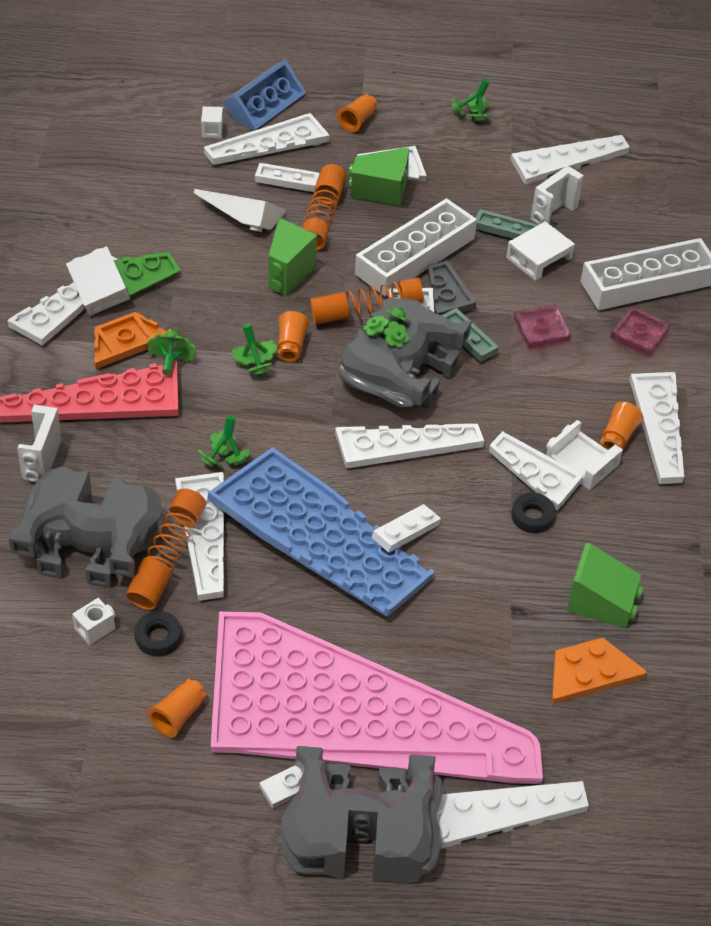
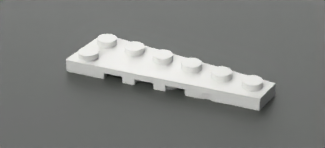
M309 113L205 146L204 154L213 165L310 145L318 146L321 143L329 142V134L313 115Z
M618 135L513 153L511 161L522 181L527 185L547 179L548 175L559 172L567 165L576 170L586 163L592 165L628 154L630 147L624 137Z
M73 282L69 286H61L53 296H45L40 299V304L33 308L29 306L7 320L8 327L43 346L85 309L75 283Z
M675 372L631 374L630 384L636 405L644 416L642 426L659 484L682 483L684 469L681 437L679 435L680 422L678 420V403L676 399Z
M478 423L426 425L424 428H412L411 425H402V429H389L388 426H379V429L365 430V426L335 428V435L346 468L484 446V439Z
M223 472L175 478L177 491L182 488L194 490L200 493L207 502L199 522L196 523V527L184 526L191 534V537L186 538L198 601L224 597V511L207 500L208 492L224 481Z
M583 781L443 794L437 813L442 840L441 849L461 844L463 840L475 837L476 839L485 838L490 833L512 831L514 827L525 824L532 826L543 823L546 820H555L586 812L589 805Z

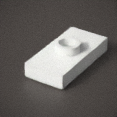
M296 765L259 782V788L272 809L291 801L299 791L300 779L303 773Z

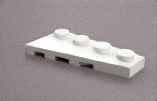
M503 431L489 447V452L532 490L548 497L553 502L557 511L582 482V474Z

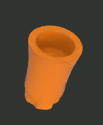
M365 94L349 105L340 108L337 113L340 126L348 132L358 131L362 124L377 109L376 99Z
M288 311L279 316L278 357L286 363L296 362L300 358L305 334L310 324L307 316L300 312Z
M617 402L613 406L611 417L602 434L600 445L607 450L611 449L614 445L623 449L644 419L641 410L631 403Z
M187 679L162 701L149 708L147 716L152 726L160 734L168 738L176 737L184 723L201 706V702L206 698L207 694L203 686L196 680Z

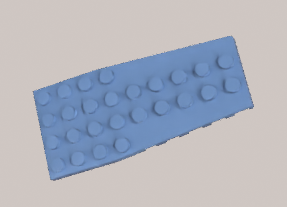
M273 447L208 492L207 500L261 539L385 616L391 615L433 578L434 570L430 569L427 571L419 564L420 559L414 554L408 556L401 550V546L388 553L371 538L373 531L379 528L378 525L372 527L366 522V516L359 510L353 512L348 508V501Z

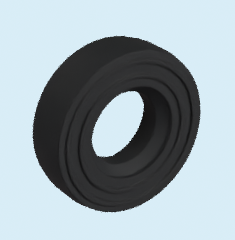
M534 492L525 493L517 497L511 510L514 524L521 530L529 533H541L548 530L552 526L556 515L553 502L545 495ZM528 507H535L540 509L543 515L540 518H530L525 515L524 510Z
M154 611L147 613L136 623L134 630L135 642L138 648L145 654L151 656L167 655L173 652L180 644L182 638L181 625L178 619L168 612ZM154 627H164L168 631V635L165 639L156 641L148 636V632Z

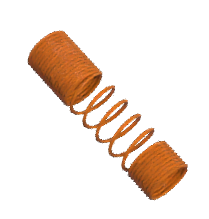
M335 164L325 165L321 169L307 215L301 227L321 236V238H317L316 250L322 249L326 243L334 212L336 211V206L339 203L347 175L345 170ZM320 205L327 207L331 210V212L324 213L322 211H319L315 206ZM313 213L325 214L329 219H319Z
M417 277L399 281V287L396 282H393L391 297L387 287L382 284L380 286V301L376 290L371 286L369 288V304L364 291L359 288L357 295L358 307L353 294L349 290L347 294L343 291L341 293L310 298L314 324L319 326V324L350 319L349 293L354 302L357 315L360 317V290L370 315L372 314L371 288L375 293L379 307L382 304V287L385 288L390 299L393 298L394 284L397 287L400 298H412L424 304L420 279Z
M187 488L177 491L169 507L170 514L164 517L165 524L159 527L160 535L153 538L155 546L148 548L149 557H145L142 560L126 592V597L134 605L148 610L156 608L175 566L164 558L151 556L150 550L156 547L164 556L174 560L180 559L178 552L166 546L156 545L155 541L161 536L165 542L175 548H186L185 543L179 538L161 534V528L167 526L174 534L182 538H190L191 534L187 529L179 525L167 524L166 518L172 515L180 524L190 528L196 527V523L199 522L207 505L205 498L200 493ZM169 526L178 527L187 532L189 536L181 535ZM164 537L173 538L183 544V547H179L170 543ZM158 547L168 549L174 552L178 557L176 558L169 556L162 550H160ZM156 559H159V560H162V561L167 562V563L170 564L173 568H169L166 564H164V563H162L161 561H158V560H156Z

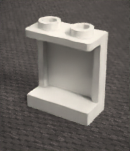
M567 165L535 188L530 220L538 225L543 222L550 224L551 213L562 205L572 211L578 207L584 175Z
M543 222L509 241L506 258L536 281L542 278L544 267L561 257H564L567 261L571 260L575 244L547 222Z
M107 246L66 263L89 316L130 299Z
M34 405L31 411L35 434L34 444L32 446L19 444L17 448L22 479L31 482H37L45 473L51 470L62 441L58 408Z
M577 420L572 425H567L559 436L550 439L546 446V455L582 474L583 479L580 484L591 490L619 466L623 449L617 445H614L609 450L605 449L580 431L581 422Z

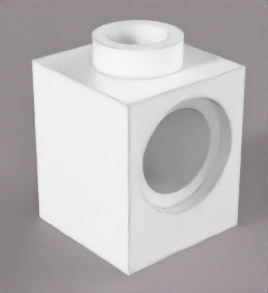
M203 106L201 118L202 137L222 138L223 107Z
M99 598L72 614L74 629L89 646L115 630V612L110 605H105Z

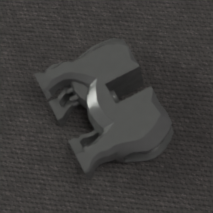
M412 298L386 299L380 305L378 311L370 315V318L382 315L390 323L394 316L387 312L386 309H393L394 307L403 308L407 312L405 316L411 320L408 322L399 318L397 323L405 326V332L408 334L409 340L403 343L402 347L397 348L395 345L389 346L385 339L379 337L378 333L368 336L367 332L359 329L355 339L346 347L338 374L341 380L350 387L379 396L399 407H413L414 404L421 406L422 403L430 407L438 395L440 380L436 378L418 379L414 374H419L421 365H425L443 372L444 376L450 378L458 366L460 351L446 350L437 341L454 344L461 349L470 336L472 322L454 323L444 316L435 314L422 302Z
M65 466L51 469L33 486L26 499L22 519L9 534L8 540L11 553L35 558L38 549L40 553L36 560L38 573L59 579L63 575L62 560L59 556L62 546L72 545L83 552L95 553L90 559L91 563L87 565L85 570L87 583L109 588L112 583L111 573L128 577L135 576L134 554L148 550L149 547L154 545L153 538L160 535L159 527L163 525L161 501L153 488L129 484L118 476H113L102 505H95L92 500L89 471L78 472Z
M297 746L296 766L301 769L303 774L300 779L299 791L288 805L281 822V847L288 864L297 873L325 874L343 880L347 838L359 842L375 840L372 882L389 881L406 884L419 881L424 874L430 873L437 866L441 853L442 840L437 813L444 789L441 779L437 775L434 776L436 757L413 754L409 756L407 774L411 781L410 787L405 781L406 769L380 768L378 785L384 792L377 794L362 788L349 789L350 765L324 763L323 749L321 747Z

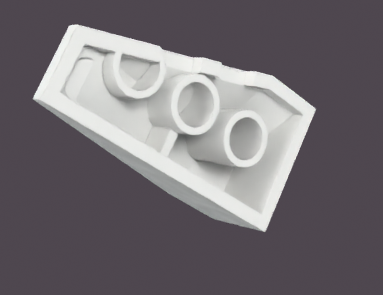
M198 189L194 190V193L239 222L249 225V230L262 232V229L271 230L286 212L285 208L266 201Z

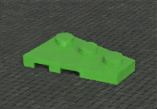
M170 252L147 254L143 257L135 258L122 257V259L113 260L129 297L173 277L181 271Z

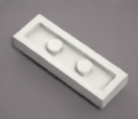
M260 163L255 174V182L314 192L320 173Z
M423 504L374 530L371 538L389 553L439 526L441 518Z

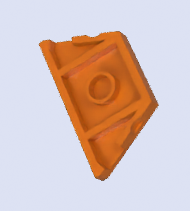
M137 312L96 326L94 332L95 368H101L149 349L147 341L150 338H155V335L158 333L165 334L166 331L159 328L157 322L146 319Z
M604 638L555 651L551 702L552 704H557L643 680L646 678L647 672Z

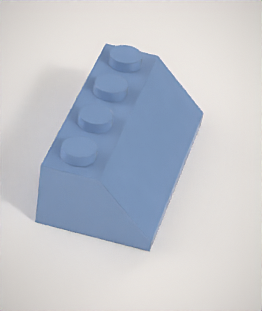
M285 59L269 68L222 103L232 119L252 130H256L306 92Z

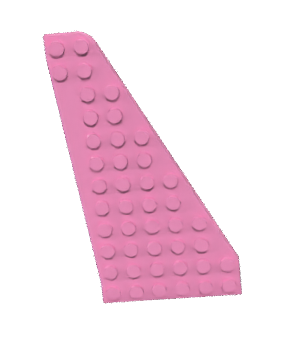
M219 612L211 733L212 753H242L296 759L297 746L321 747L323 749L324 763L378 769H406V772H408L410 755H427L436 757L434 775L506 783L542 784L543 773L540 743L530 731L263 613Z

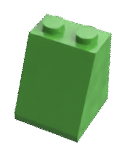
M409 148L356 156L354 164H350L348 176H350L349 189H352V198L400 206L409 175Z
M282 218L278 220L269 252V288L287 296L316 268V234Z
M586 543L574 578L567 611L626 629L628 620H634L638 605L633 604L634 599L639 601L643 586L639 585L641 574L594 545Z

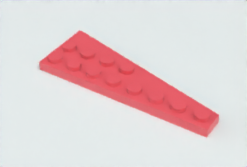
M177 360L173 362L170 375L162 373L163 365L157 366L154 363L150 364L149 368L135 371L134 368L127 369L123 374L115 375L108 373L77 380L78 383L63 386V383L57 384L56 388L41 391L38 388L25 395L10 394L1 396L0 422L33 421L31 411L34 405L58 408L59 420L179 416Z

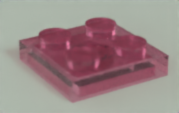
M556 304L514 312L513 318L528 348L570 341L571 333Z
M631 306L611 331L610 338L650 356L669 331L670 323Z

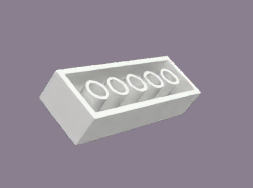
M446 198L356 254L355 275L370 286H373L378 292H380L382 284L387 287L389 292L393 282H396L399 287V281L415 278L427 270L429 265L438 263L475 239L477 219ZM382 287V295L387 296L385 288Z
M698 238L584 262L580 282L598 310L711 286V252L702 239Z

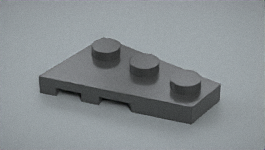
M448 260L428 266L430 288H433L435 314L443 315L455 308L460 312L476 309L475 299Z

